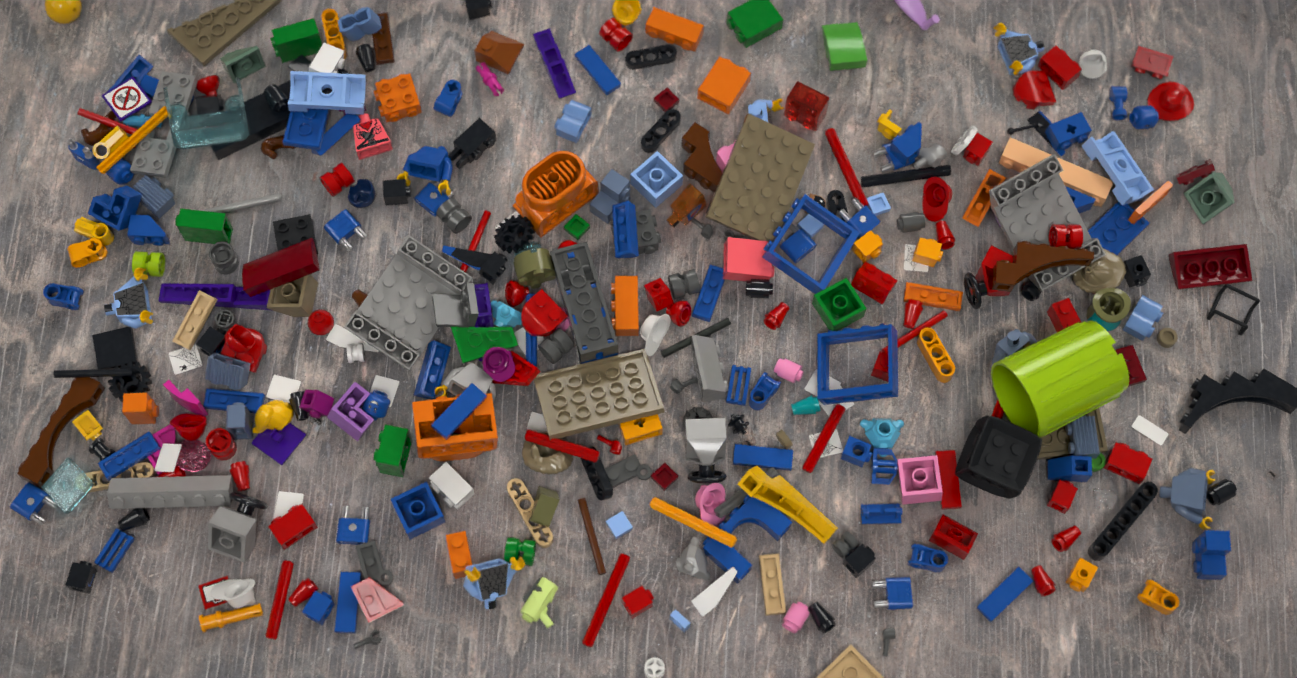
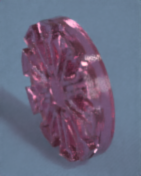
M183 440L178 443L182 445L178 457L183 458L177 459L176 465L181 469L197 472L209 465L211 451L204 442L202 443L200 440Z

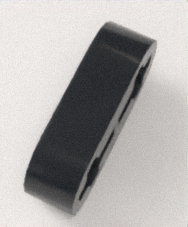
M838 190L829 192L827 196L828 210L834 215L837 214V210L840 211L841 209L847 212L843 193ZM833 196H836V199H838L837 205H835V201L832 200Z

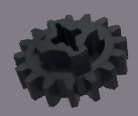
M512 215L510 220L505 218L504 224L499 223L500 229H495L497 233L494 235L496 244L503 252L507 251L508 254L512 250L518 253L520 248L525 250L524 246H529V240L534 239L532 235L535 233L534 226L526 216L522 218L521 215H518L515 218Z
M129 361L128 365H125L123 362L121 363L120 369L133 368L134 376H118L108 380V383L111 385L109 390L121 402H123V394L144 393L151 390L147 386L152 384L151 379H149L151 374L145 366L141 367L139 362H136L135 365L132 361ZM139 374L142 375V381L139 380Z

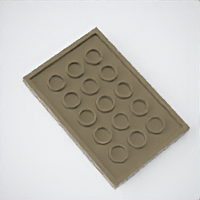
M748 113L705 217L752 239L773 241L775 238L773 236L774 231L778 226L782 227L784 224L782 219L790 209L815 144Z
M645 349L541 373L534 379L550 440L664 413V406Z

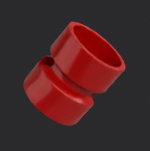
M615 18L606 21L599 31V35L606 42H609L610 46L617 52L624 50L633 38V34L625 27L622 28V24Z
M343 163L335 166L332 169V173L326 172L319 177L323 186L332 197L342 191V187L347 188L355 183L353 176Z
M1051 225L1049 230L1050 246H1066L1069 249L1081 248L1083 243L1081 225Z
M216 428L208 433L206 445L216 459L221 461L228 460L235 455L237 445L227 430Z

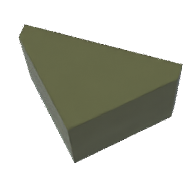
M542 486L538 487L530 518L531 522L546 527L550 526L559 503L558 492Z

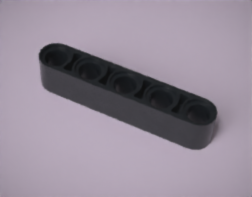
M1144 482L1088 549V555L1092 560L1101 561L1156 497L1158 488L1154 483ZM1143 489L1148 490L1150 492V496H1146L1143 493ZM1131 503L1136 504L1139 510H1134L1131 507ZM1119 518H1124L1127 522V525H1123L1119 521ZM1107 532L1113 533L1115 539L1109 538ZM1095 546L1101 547L1103 554H1099L1095 550Z

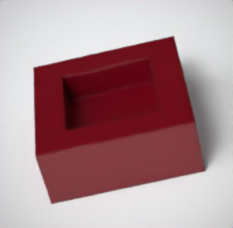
M667 87L654 97V102L666 113V111L679 103V98Z
M664 463L651 475V479L665 491L678 479V475Z

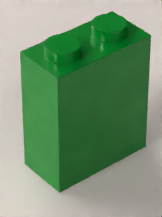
M749 0L729 11L726 23L729 29H733L736 33L739 43H743L747 48L782 29L784 19L770 0Z
M314 18L272 30L273 37L270 38L276 57H280L282 63L295 60L300 55L306 57L317 54L322 47Z
M180 208V213L175 219V225L185 241L207 244L227 242L230 244L233 228L226 213Z

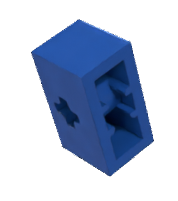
M1080 112L1050 124L1045 134L1056 151L1068 149L1076 142L1078 144L1085 142L1092 130L1083 113Z

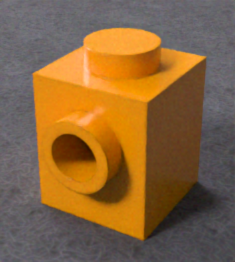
M870 230L853 244L852 252L863 263L871 258L875 259L882 252V239Z
M920 237L916 244L912 261L934 267L936 262L941 261L943 251H940L942 244L934 239Z
M1079 558L1073 566L1066 583L1069 584L1071 589L1084 592L1091 583L1098 567Z

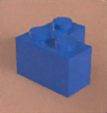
M129 186L116 188L112 197L107 194L93 197L88 214L118 231L129 228L130 215H136L142 193Z
M1205 530L1193 541L1192 552L1195 553L1196 559L1193 569L1194 573H1197V579L1221 580L1227 575L1225 555L1231 551L1230 531Z

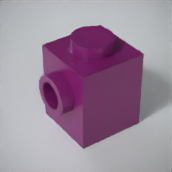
M305 390L299 408L309 412V416L320 419L321 416H328L335 398L319 390Z

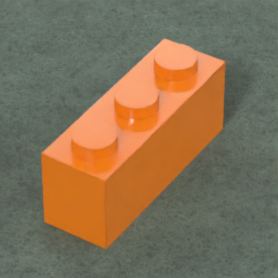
M654 7L646 22L645 33L652 38H659L669 44H676L685 50L695 52L703 36L704 25Z
M615 276V283H611V294H615V300H611V311L615 312V318H612L613 329L616 330V336H639L638 276Z

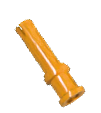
M260 603L226 612L218 610L214 614L199 615L202 633L212 628L219 627L221 629L229 623L263 616V611Z

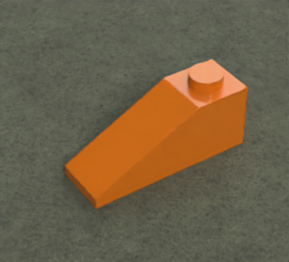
M989 169L962 219L979 227L991 207L989 190L1006 181L1007 177Z

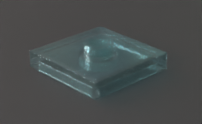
M66 458L44 483L42 488L64 513L69 514L92 488L94 483L71 458Z

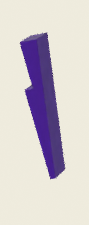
M161 283L158 300L160 303L192 305L200 290L218 299L214 307L270 310L267 308L270 290L250 297L243 290V287H236L234 284Z

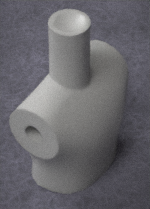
M936 143L930 147L921 148L917 156L920 159L913 166L916 170L925 164L936 168L947 157V152Z

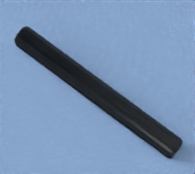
M942 165L936 168L928 167L918 170L913 169L862 176L860 182L862 187H870L931 177L950 176L951 167L950 165Z

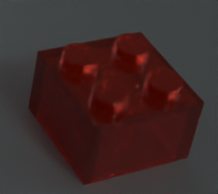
M797 81L786 99L784 115L789 120L802 124L806 129L817 131L826 116L830 97Z

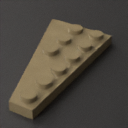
M234 0V3L227 6L224 4L199 15V18L193 21H185L177 28H169L167 32L198 62L205 66L282 0Z

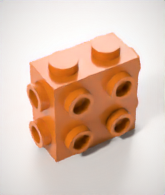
M410 73L400 74L391 79H382L375 83L376 90L373 91L376 101L381 103V106H378L381 117L385 116L386 122H396L401 118L414 117L422 113Z

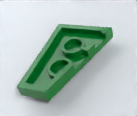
M451 327L463 364L483 358L484 353L492 347L499 346L508 350L518 346L512 327Z

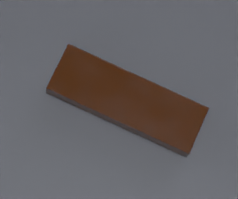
M388 13L377 14L380 17L382 28L372 34L376 64L395 63Z

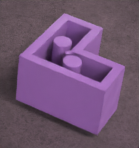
M354 382L332 407L327 416L328 419L356 441L364 435L374 421L372 417L360 409L370 393Z

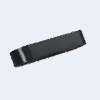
M667 44L630 51L625 56V64L627 68L635 70L672 63L676 60L677 50L673 45ZM648 54H654L656 58L654 60H648L646 56ZM631 58H634L636 62L633 63Z
M670 109L666 111L642 137L641 148L644 152H654L679 126L681 114L678 110ZM674 116L676 117V121H675L674 119H672V120L669 122V117H672V118H673ZM663 127L666 132L660 135L656 133V129ZM653 139L652 145L646 146V141L649 143Z
M593 446L587 447L596 450V448ZM600 456L597 462L581 458L596 497L601 501L612 498L613 488Z

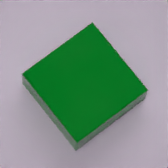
M577 214L564 226V230L577 241L590 229V224Z

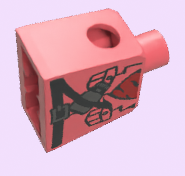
M367 113L359 115L360 123L353 126L355 147L359 160L393 150L391 141L379 119L370 120Z

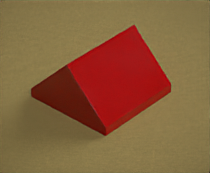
M943 514L929 541L964 560L969 554L978 533Z

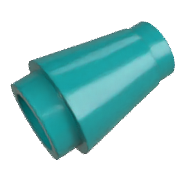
M811 395L791 404L794 415L816 414V412L821 411L817 396L812 397Z

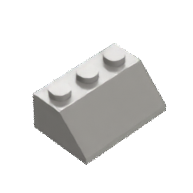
M692 335L691 353L702 402L724 399L728 391L727 380H723L722 377L724 366L718 359V356H720L719 345H715L714 338Z

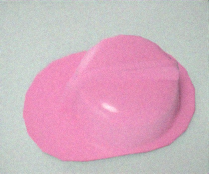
M719 483L703 484L695 496V504L700 509L701 520L715 527H718L725 519V516L718 518L714 512V509L725 501L723 485Z

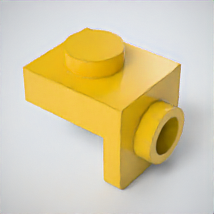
M889 109L886 114L882 113L879 117L877 130L885 138L893 140L897 135H900L902 128L890 121L893 111Z
M88 409L72 421L86 440L91 438L93 441L102 434L100 430L103 427Z

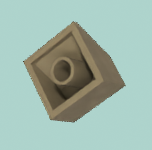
M309 274L271 289L267 308L292 317H309L313 310L318 282Z

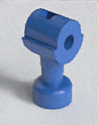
M1111 86L1109 99L1115 105V109L1112 111V119L1124 120L1127 118V111L1123 108V102L1127 100V88L1124 86Z

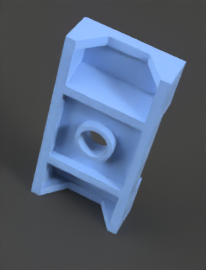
M290 72L289 111L308 112V108L345 110V114L364 115L366 75ZM325 88L332 89V92L330 94H324L322 93V90Z
M1114 131L1098 140L1090 137L1082 145L1091 161L1098 159L1111 181L1116 185L1112 192L1121 205L1146 199L1154 191Z

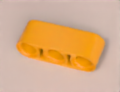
M326 9L322 12L321 18L327 44L343 50V59H346L347 52L343 34L339 31L338 14L334 9Z
M924 328L918 336L917 345L936 379L942 383L949 382L955 372V365L937 333L932 328ZM922 337H929L931 341L927 342ZM932 353H938L940 358L933 357ZM941 369H947L950 374L942 373Z

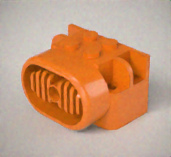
M556 151L526 172L522 180V191L516 195V203L513 204V207L523 218L526 216L534 226L533 229L542 238L598 195V182L586 170L583 161L576 154L569 151Z
M487 393V398L454 431V433L459 435L450 436L447 440L436 432L431 425L461 394L452 398L440 396L434 400L412 402L418 457L444 462L470 459L483 452L495 450L497 448L498 436L492 393Z

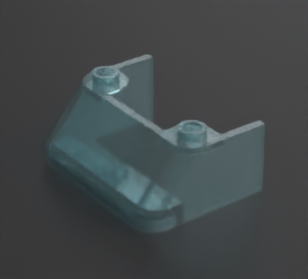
M239 77L235 78L238 95L230 96L226 99L225 111L188 116L185 106L181 104L170 105L167 87L163 88L172 140L176 148L190 149L238 142L248 137L249 130Z

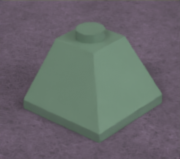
M258 46L238 49L220 58L225 71L233 83L266 67Z
M1219 172L1211 173L1184 193L1202 224H1205L1234 204L1232 187L1223 173Z

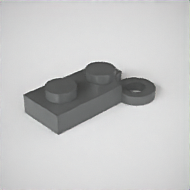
M636 454L605 468L612 488L635 477L641 480H648L652 475L650 466L641 465ZM643 469L648 471V474L645 476L640 473Z
M375 540L355 546L364 579L370 577L381 586L390 585L393 582V575L389 570H383ZM383 575L389 576L387 581H382L381 578Z

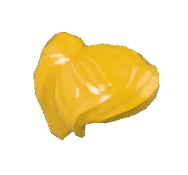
M615 0L612 5L613 16L622 25L632 24L642 11L639 0Z
M273 400L261 405L255 414V427L252 429V432L262 433L266 429L282 430L290 423L294 416L291 405L281 400Z

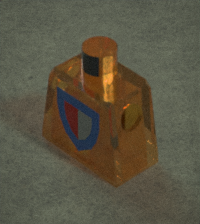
M690 183L671 204L672 215L666 221L673 228L680 221L687 225L691 222L692 218H695L707 206L704 195Z

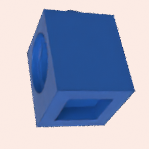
M849 436L841 459L863 467L864 462L869 463L873 452L869 451L871 444ZM858 449L863 455L857 456L853 453V450Z
M315 591L303 609V614L318 624L323 625L335 606L331 600L333 597L324 591L321 594Z

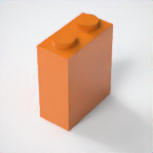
M719 56L699 87L697 98L729 115L750 83L751 72L745 67H739L733 64L731 60Z

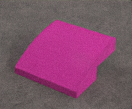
M170 380L163 384L171 397L182 407L198 415H208L201 402L188 388L181 393Z

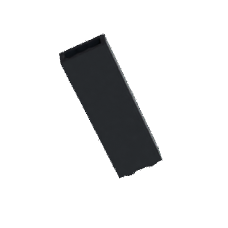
M287 81L279 85V87L289 99L291 82ZM264 93L199 124L215 156L220 160L286 129L290 111L287 108L283 112H275L264 98Z

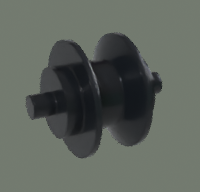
M732 414L728 427H734L733 434L743 433L745 435L749 422L743 421L744 415L735 416Z

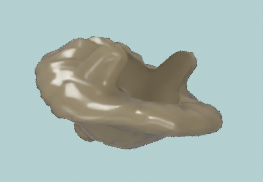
M1103 249L1106 254L1105 256L1072 274L1075 285L1082 291L1093 294L1104 288L1118 287L1126 274L1125 264L1121 257L1107 249Z
M525 441L523 445L522 456L524 463L535 472L558 474L567 470L572 464L573 455L529 441Z

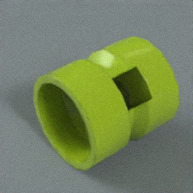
M135 251L132 258L133 274L136 268H144L146 271L143 274H149L152 277H162L165 271L164 254L151 252L149 255L147 252Z

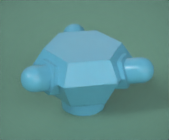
M494 300L491 302L493 317L496 319L494 325L498 327L510 326L513 328L522 324L521 312L500 301Z
M873 418L870 421L866 419L861 420L860 426L865 428V434L874 448L890 449L893 448L900 435V428L904 426L903 420L892 421L891 418Z

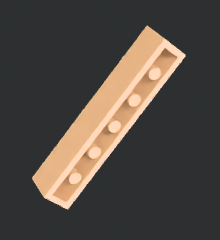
M1010 137L999 164L1020 173L1051 156V154ZM1057 157L1063 169L1059 175L1064 185L1095 198L1096 200L1093 205L1102 207L1113 182L1110 179Z

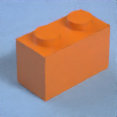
M148 393L123 394L122 413L132 425L156 424V417L159 416V407Z
M461 531L446 535L454 578L466 577L465 567L473 565L466 532Z

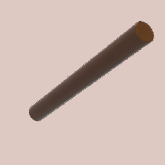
M581 498L578 500L597 571L599 575H604L606 570L586 499Z

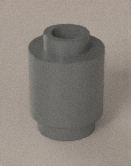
M923 213L900 214L899 219L896 221L897 228L902 233L919 231L921 228H925Z

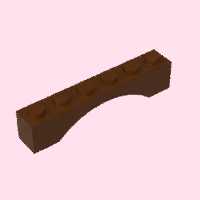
M90 377L73 379L70 390L62 397L61 404L52 413L47 427L42 429L37 443L30 448L27 459L19 466L17 474L23 480L44 489L54 473L53 452L60 433L77 414L97 403L105 390L99 381Z

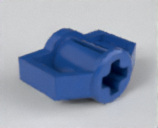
M873 448L871 484L890 485L897 475L898 460L891 449ZM877 454L891 455L894 460L877 459ZM878 466H892L893 468L878 467ZM876 473L893 474L891 479L876 478Z

